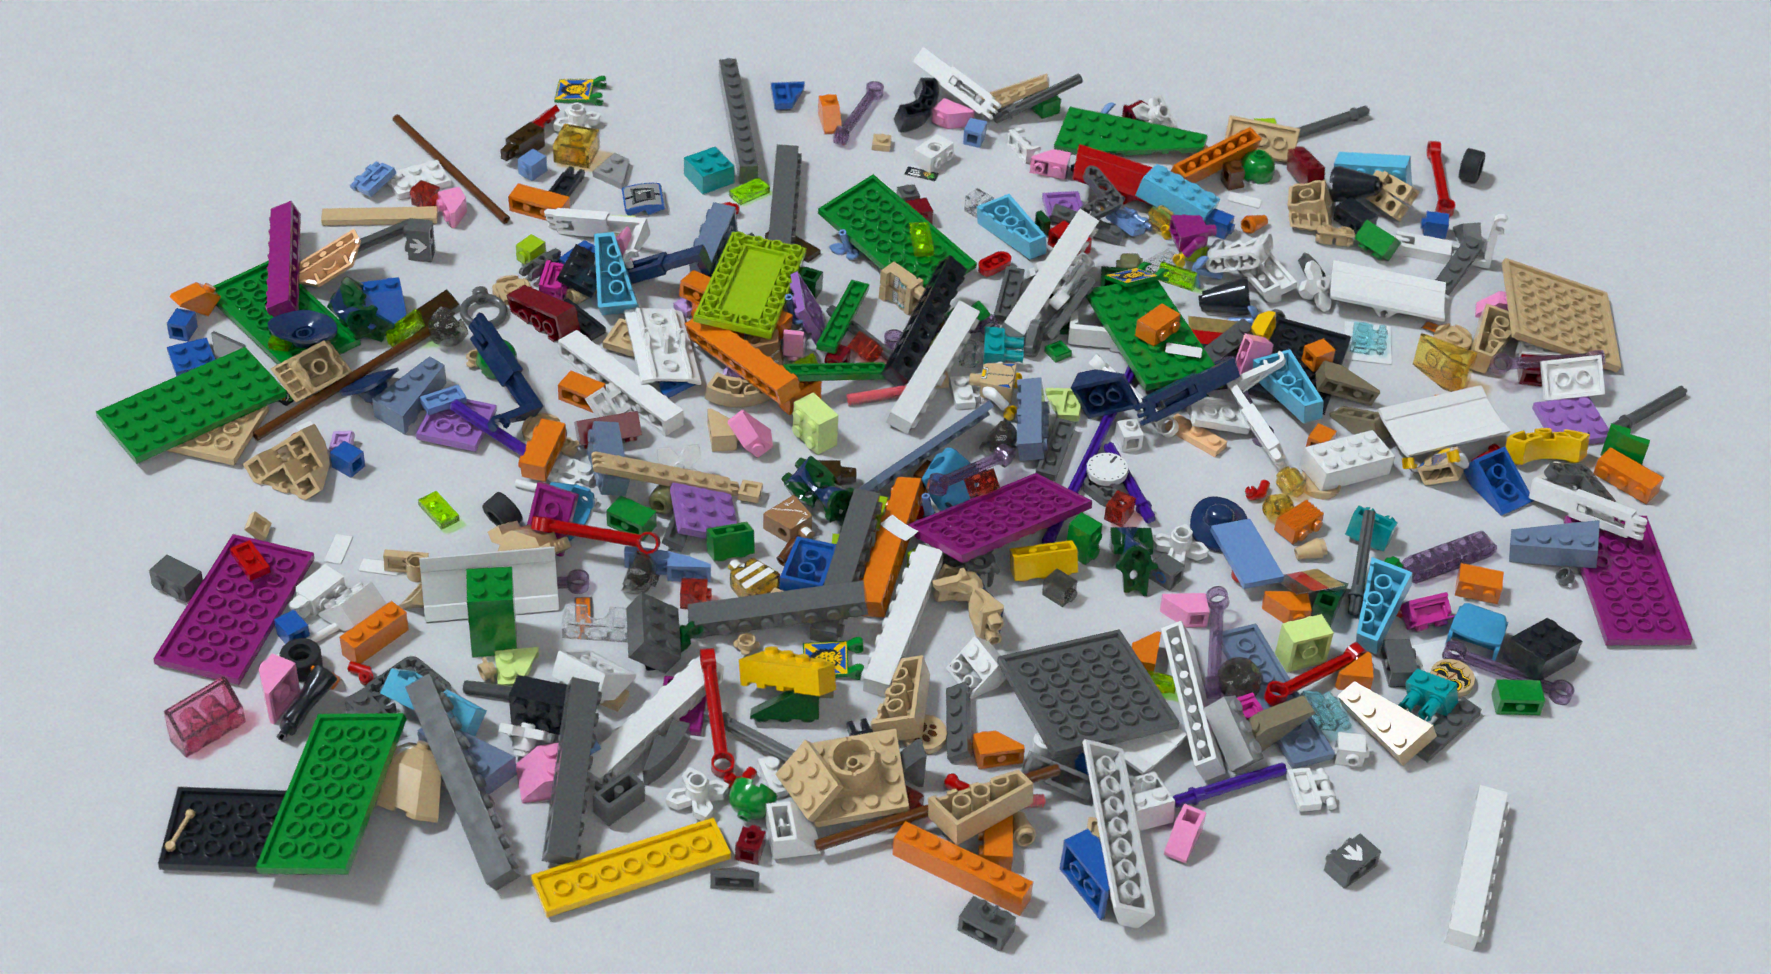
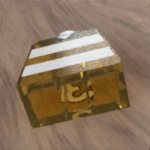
M751 558L743 564L734 559L728 565V569L731 571L730 587L738 597L771 593L774 587L779 589L780 573L755 558Z

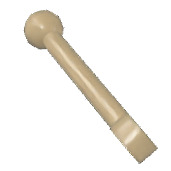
M189 809L186 811V817L172 840L165 844L167 851L175 850L177 839L189 820L195 816L194 810Z

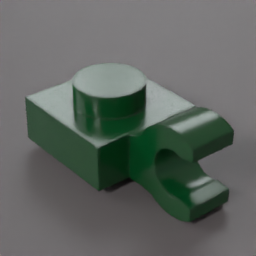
M690 621L687 626L681 625L679 627L681 653L691 645L690 639L703 636V625L695 629V621Z

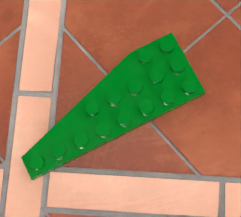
M1069 107L1054 143V149L1077 154L1078 146L1081 144L1106 153H1122L1124 155H1149L1152 152L1169 154V151L1198 153L1204 150L1208 135Z

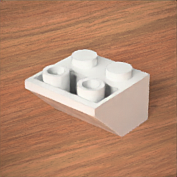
M372 581L364 585L360 582L352 588L348 587L340 592V597L337 599L333 598L323 605L325 609L318 614L329 623L337 624L342 631H347L379 610L386 602Z
M974 636L946 667L958 684L964 681L969 684L971 699L998 688L1006 680L997 663L1000 654L989 641Z
M1155 772L1129 778L1139 831L1174 822L1175 800Z
M791 801L766 804V826L773 859L821 854V851L817 852L814 840L818 839L815 822L807 820L796 804Z

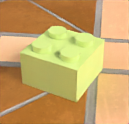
M813 392L794 402L792 431L809 449L819 455L837 446L839 415Z
M1322 614L1288 621L1281 626L1275 654L1286 672L1325 663L1334 632Z

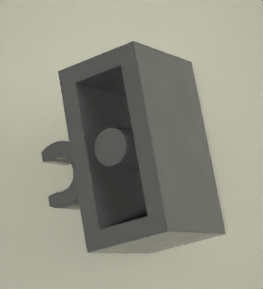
M365 688L344 698L347 714L394 713L396 711L395 703L388 705L390 703L389 697L383 696L378 703Z
M628 770L614 781L610 775H604L605 785L595 781V790L597 792L593 794V812L608 826L645 801V783L631 770Z
M973 896L959 915L957 931L1001 952L1014 933L1016 917L1006 910L999 909L997 905H991L985 899Z

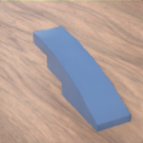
M625 546V568H646V574L667 575V581L711 582V564L664 550L645 554L638 547ZM644 548L647 551L653 550L652 548Z

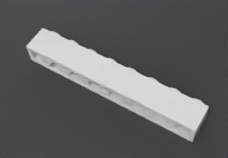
M1079 209L1003 323L1001 328H1005L1006 335L1009 337L1026 338L1030 322L1033 319L1039 320L1042 314L1039 312L1042 308L1046 310L1049 305L1050 295H1055L1060 289L1061 285L1058 284L1060 280L1065 281L1071 272L1068 268L1070 265L1074 267L1080 258L1077 254L1079 251L1083 253L1089 245L1087 239L1089 237L1093 239L1098 231L1096 225L1099 220Z
M960 300L958 301L891 410L886 423L908 434L911 428H916L920 421L919 414L924 415L929 406L927 403L928 399L933 400L938 391L935 389L936 386H941L946 378V375H944L945 371L950 372L955 363L953 358H958L963 350V347H961L962 343L967 344L971 337L970 330L974 331L980 321L977 319L980 311Z
M575 330L558 340L559 356L589 378L606 385L613 382L616 388L619 387L622 391L620 394L626 403L631 405L632 412L638 411L639 417L662 435L667 436L684 425V412L680 406L674 404L648 383L641 384L639 375L633 373L626 365L621 364L612 355L605 352L586 335Z
M918 544L916 551L911 552L909 558L910 566L909 568L905 567L902 575L903 583L898 584L896 589V600H892L890 603V615L884 618L882 624L883 632L876 637V649L869 654L868 668L863 669L861 681L864 682L863 691L886 697L885 692L893 683L892 677L901 658H905L932 592V580L937 579L942 567L943 552L940 549Z
M1181 620L1163 627L1161 630L1194 765L1203 780L1206 781L1226 772L1218 741L1203 708L1208 706V701L1191 635Z
M700 656L692 659L689 665L682 672H678L670 683L662 686L652 699H648L643 704L641 709L636 713H632L622 726L615 728L605 741L599 743L601 749L590 755L593 756V763L591 769L587 772V778H590L591 787L595 789V781L605 785L604 775L606 774L610 775L614 781L653 745L656 735L663 736L667 733L672 720L679 721V718L685 716L689 709L691 711L701 702L706 692ZM716 662L719 685L723 682L724 667Z
M1483 785L1479 786L1444 943L1474 951L1476 943L1482 942L1485 929L1480 927L1481 923L1485 924L1488 910L1484 908L1485 905L1489 906L1492 892L1488 891V888L1493 887L1496 873H1492V868L1496 869L1499 861V855L1495 853L1500 851L1503 841L1499 834L1504 833L1507 820H1504L1503 816H1507L1510 803L1506 802L1508 792Z

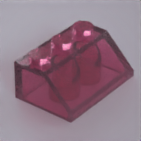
M225 676L163 711L170 742L186 758L246 722L243 706Z

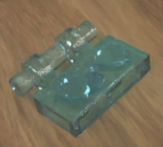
M1354 321L1350 352L1369 355L1370 350H1373L1378 355H1383L1387 348V342L1385 341L1388 338L1387 327L1380 325L1378 330H1374V324Z
M1303 690L1300 696L1304 695L1316 712L1311 718L1319 730L1336 731L1340 725L1344 730H1349L1352 727L1349 722V716L1345 711H1342L1338 698L1333 696L1330 691L1322 695L1321 692Z

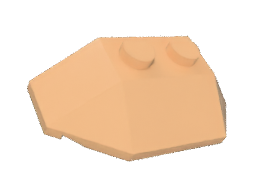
M355 229L300 261L299 283L321 287L352 268L361 243Z

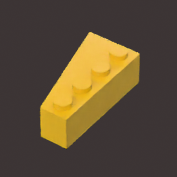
M770 646L764 648L762 652L739 659L741 686H749L751 683H756L757 688L765 689L767 686H776L778 691L794 690V693L821 696L836 690L835 664L826 662L823 658L814 659L810 658L807 654L798 655L794 654L791 650L782 651L778 650V647Z

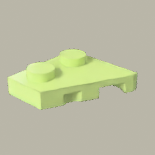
M1071 388L1045 389L1046 397L1057 418L1069 421L1080 420L1082 407Z
M538 647L495 651L497 683L513 686L517 675H529L534 659L539 656Z

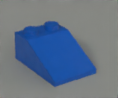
M400 278L360 282L364 284L363 292L367 296L365 298V306H376L378 308L376 314L392 321L396 326L394 329L388 330L385 336L410 333L409 328L402 321L407 315ZM370 324L368 328L374 329L376 325Z
M1506 447L1474 459L1469 463L1468 468L1463 471L1471 487L1501 516L1534 501L1529 498L1530 492Z
M797 536L781 573L779 589L789 591L823 586L836 544Z
M1086 829L1064 839L1059 869L1101 921L1105 917L1110 889L1101 842L1089 829Z

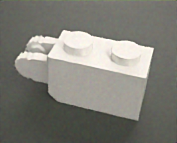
M323 565L296 586L297 596L289 602V608L291 611L295 610L302 619L309 614L317 615L325 609L323 606L325 603L333 598L337 599L340 597L339 593L346 589L344 576L328 565Z

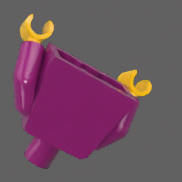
M1171 215L1170 226L1163 225L1161 227V235L1164 240L1172 237L1178 252H1182V254H1175L1172 258L1176 267L1181 269L1186 263L1184 259L1186 257L1189 258L1196 250L1205 247L1208 236H1216L1217 229L1216 225H1206L1200 215Z

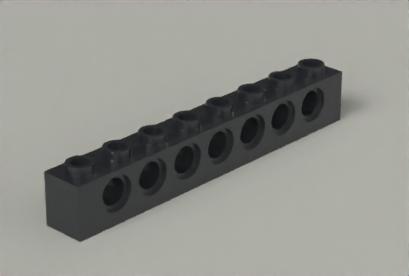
M951 255L942 259L937 264L881 372L896 387L909 383L922 362V357L928 352L930 348L928 346L929 343L936 337V330L943 323V316L950 309V302L957 295L958 286L965 280L964 275L967 269Z

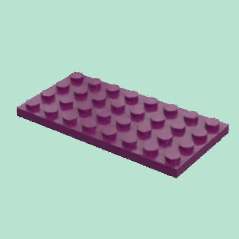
M1034 473L908 524V526L918 530L913 535L914 537L936 549H940L944 554L963 563L977 556L985 555L996 548H1001L1010 542L1018 541L1020 538L1034 534L1041 529L1049 528L1053 524L1065 521L1081 512L1083 513L1092 508V500Z
M1565 516L1563 522L1567 524L1582 521ZM1640 516L1647 519V524L1643 525L1646 527L1643 533V540H1637L1632 537L1625 538L1599 528L1597 568L1579 567L1605 645H1691L1693 640L1647 516Z
M232 534L154 656V664L239 685L274 628V619L281 616L295 593L296 586L301 583L315 559L314 553ZM248 540L252 541L270 566L271 573L252 581L248 579L230 552L231 547Z

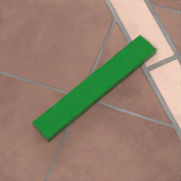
M856 280L850 281L816 344V350L832 354L836 353L869 291L870 284Z
M884 362L782 365L789 373H794L799 382L887 379L881 374L886 365Z

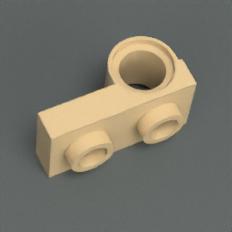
M385 549L383 554L384 571L407 572V578L410 581L421 582L419 558H427L429 553Z

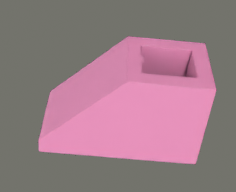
M1052 149L1032 156L1030 173L1065 180L1070 167L1071 152Z
M460 187L438 192L437 208L443 212L445 222H449L451 228H456L467 213L466 197Z
M1205 593L1162 594L1161 613L1176 622L1182 620L1185 627H1207L1210 611Z
M1184 804L1173 826L1164 855L1186 864L1203 830L1207 812Z

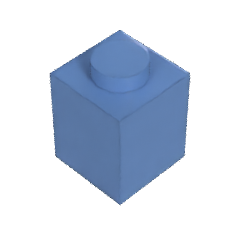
M970 118L964 129L963 144L980 148L986 137L987 121Z
M534 149L518 158V173L531 181L547 172V156Z

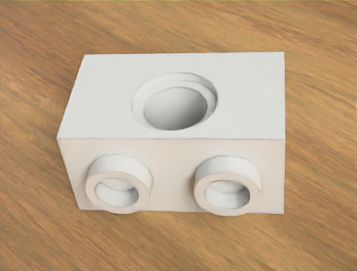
M938 134L934 135L914 149L913 164L929 173L933 172L953 157L954 143Z

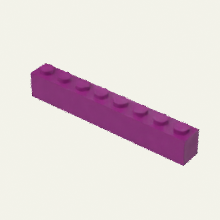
M292 201L271 208L269 217L270 229L268 232L270 239L268 242L269 266H267L268 291L266 292V310L273 317L299 310L301 213Z

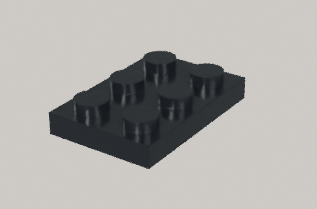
M576 244L556 281L592 298L597 288L595 253Z

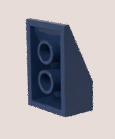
M1097 369L1080 372L1070 387L1088 419L1132 410L1135 405L1140 403L1128 380L1122 373Z

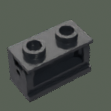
M1351 197L1336 205L1333 220L1344 227L1351 228L1356 235L1366 220L1376 225L1378 215Z

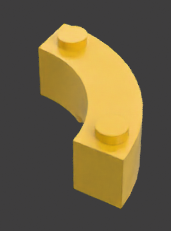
M1535 428L1534 432L1525 434L1523 430L1507 437L1506 449L1515 465H1523L1538 459H1562L1570 463H1579L1587 456L1590 434L1564 429V432H1552L1551 428Z

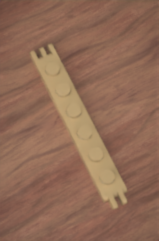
M593 452L591 454L593 471L597 473L670 487L672 483L685 484L731 494V496H738L739 484L738 482L730 481L729 477L601 452Z

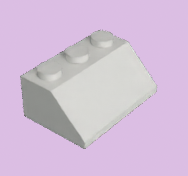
M559 650L552 677L560 680L561 684L568 685L572 677L599 682V691L602 692L600 703H604L605 700H615L636 679L637 675L591 650Z

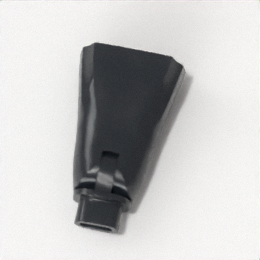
M315 665L309 673L298 698L281 720V730L276 736L280 741H285L288 735L296 733L297 728L303 723L309 711L335 684L337 678L330 670Z

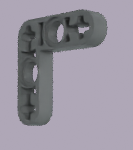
M1088 166L1083 174V179L1098 196V199L1083 205L1080 209L1099 220L1118 211L1124 200L1122 195L1098 167ZM1099 186H1105L1107 191L1101 190ZM1096 206H1102L1105 210L1100 211Z
M1552 462L1544 470L1545 476L1553 482L1577 483L1586 492L1616 502L1594 473L1583 464Z
M408 656L391 667L415 671L422 676L430 673L436 679L440 678L446 689L452 691L451 684L418 657ZM391 668L373 679L365 687L378 703L380 698L385 696L380 692Z

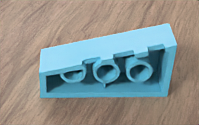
M1339 152L1334 162V167L1342 166L1373 175L1376 170L1386 171L1412 186L1411 156Z
M1010 194L977 206L978 224L1031 260L1047 253L1046 235Z
M614 232L594 234L597 299L600 313L602 315L624 313V310L639 307Z
M1290 349L1282 351L1286 359L1285 365L1266 376L1259 383L1302 423L1321 419L1323 416V399ZM1278 353L1254 359L1253 369L1264 365L1263 360H1267L1269 364L1279 360Z
M1371 557L1356 633V642L1367 651L1377 654L1411 588L1412 572Z
M391 668L380 693L414 710L405 687L423 676L415 671ZM446 689L444 691L445 696L451 700L454 706L452 710L453 715L459 719L462 725L460 730L476 736L487 710Z

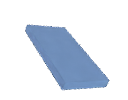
M1251 519L1211 526L1210 531L1243 589L1283 582V573Z

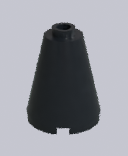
M1342 166L1334 167L1329 179V183H1332V189H1329L1332 202L1337 203L1351 197L1360 199L1375 196L1383 188V182L1379 177Z
M1241 277L1204 290L1202 295L1198 296L1199 307H1203L1205 311L1242 315L1250 314L1248 306L1251 305L1247 277Z

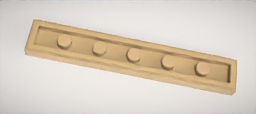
M437 206L322 208L321 223L322 226L387 225L415 218L433 220V224H436L438 209Z

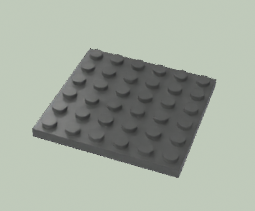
M1120 629L998 656L997 663L1053 758L1084 751L1083 740L1085 739L1112 745L1179 728V720Z

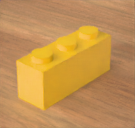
M1072 540L1009 548L1010 572L1015 581L1025 582L1033 578L1047 579L1056 575L1069 576L1072 573H1078V550Z

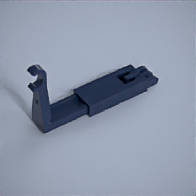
M704 244L671 254L662 252L632 261L633 268H627L631 283L635 284L666 275L668 270L698 262L697 266L702 274L712 277L715 269Z
M479 312L469 325V329L473 333L470 340L500 385L507 387L520 406L508 412L495 415L489 420L488 428L494 433L498 428L497 422H500L507 429L513 422L525 421L528 417H536L544 406L522 375L523 368L492 322H489L485 315Z
M1234 358L1218 360L1214 362L1215 366L1198 374L1191 373L1141 398L1142 402L1134 406L1135 411L1143 409V411L1137 413L1138 418L1146 416L1145 419L1139 421L1140 425L1158 422L1206 398L1207 393L1241 377ZM1160 401H1163L1165 408L1156 412L1155 408L1162 407Z

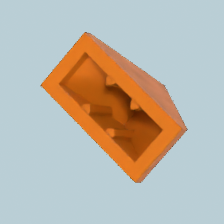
M1366 652L1338 673L1335 687L1338 690H1345L1355 681L1370 690L1374 678L1372 654Z

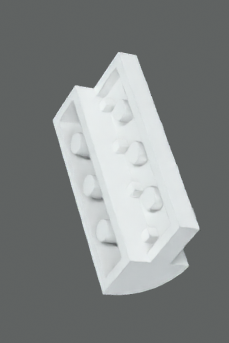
M1256 237L1244 244L1239 240L1224 249L1253 246L1258 238ZM1270 253L1266 261L1256 268L1240 270L1263 298L1270 303L1281 301V295L1297 288V281L1272 253ZM1231 257L1233 261L1238 262L1235 257Z

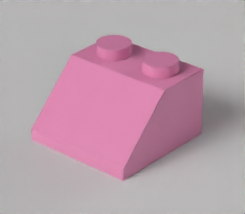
M272 653L266 661L261 663L259 674L270 723L275 724L299 696L300 687L296 663Z
M558 743L539 745L516 763L522 803L551 798Z

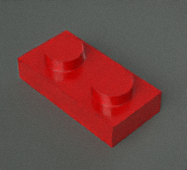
M554 105L534 119L532 123L544 128V123L547 122L548 124L556 118L555 114L560 109L557 105Z
M251 540L230 548L231 555L250 581L271 573L270 566Z

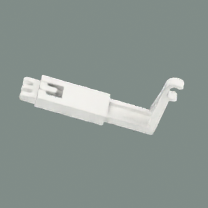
M924 47L913 60L914 63L940 81L941 86L981 116L985 115L992 120L993 116L989 114L990 110L995 114L998 112L993 106L1002 107L1001 104L995 101L996 98L955 67L948 66ZM978 94L986 99L984 101L979 97L977 101L982 104L981 106L974 101Z
M567 208L546 209L544 211L548 227L557 229L558 234L594 237V234L614 232L618 236L626 227H629L632 236L623 254L626 268H633V263L629 259L639 257V249L651 234L647 218L611 216L609 212Z
M1498 214L1494 217L1485 250L1480 252L1471 266L1490 268L1497 237L1504 234V228L1498 227L1497 223L1499 221L1507 222V215ZM1397 231L1396 236L1392 235L1401 242L1394 253L1395 255L1447 264L1460 247L1459 245H1453V241L1402 231Z
M1078 309L1071 314L1068 344L1110 348V352H1120L1105 327L1079 325Z
M1279 351V360L1271 364L1267 360H1263L1264 365L1240 374L1241 377L1226 385L1242 410L1248 426L1278 470L1284 471L1286 465L1283 459L1286 456L1280 442L1254 404H1250L1242 391H1247L1266 376L1285 365L1286 359L1284 354Z
M1544 473L1532 480L1529 494L1530 499L1568 512V517L1582 522L1600 520L1599 528L1622 537L1643 540V533L1646 529L1643 525L1647 524V519L1638 516L1637 510L1581 489L1573 491L1559 486L1548 479Z

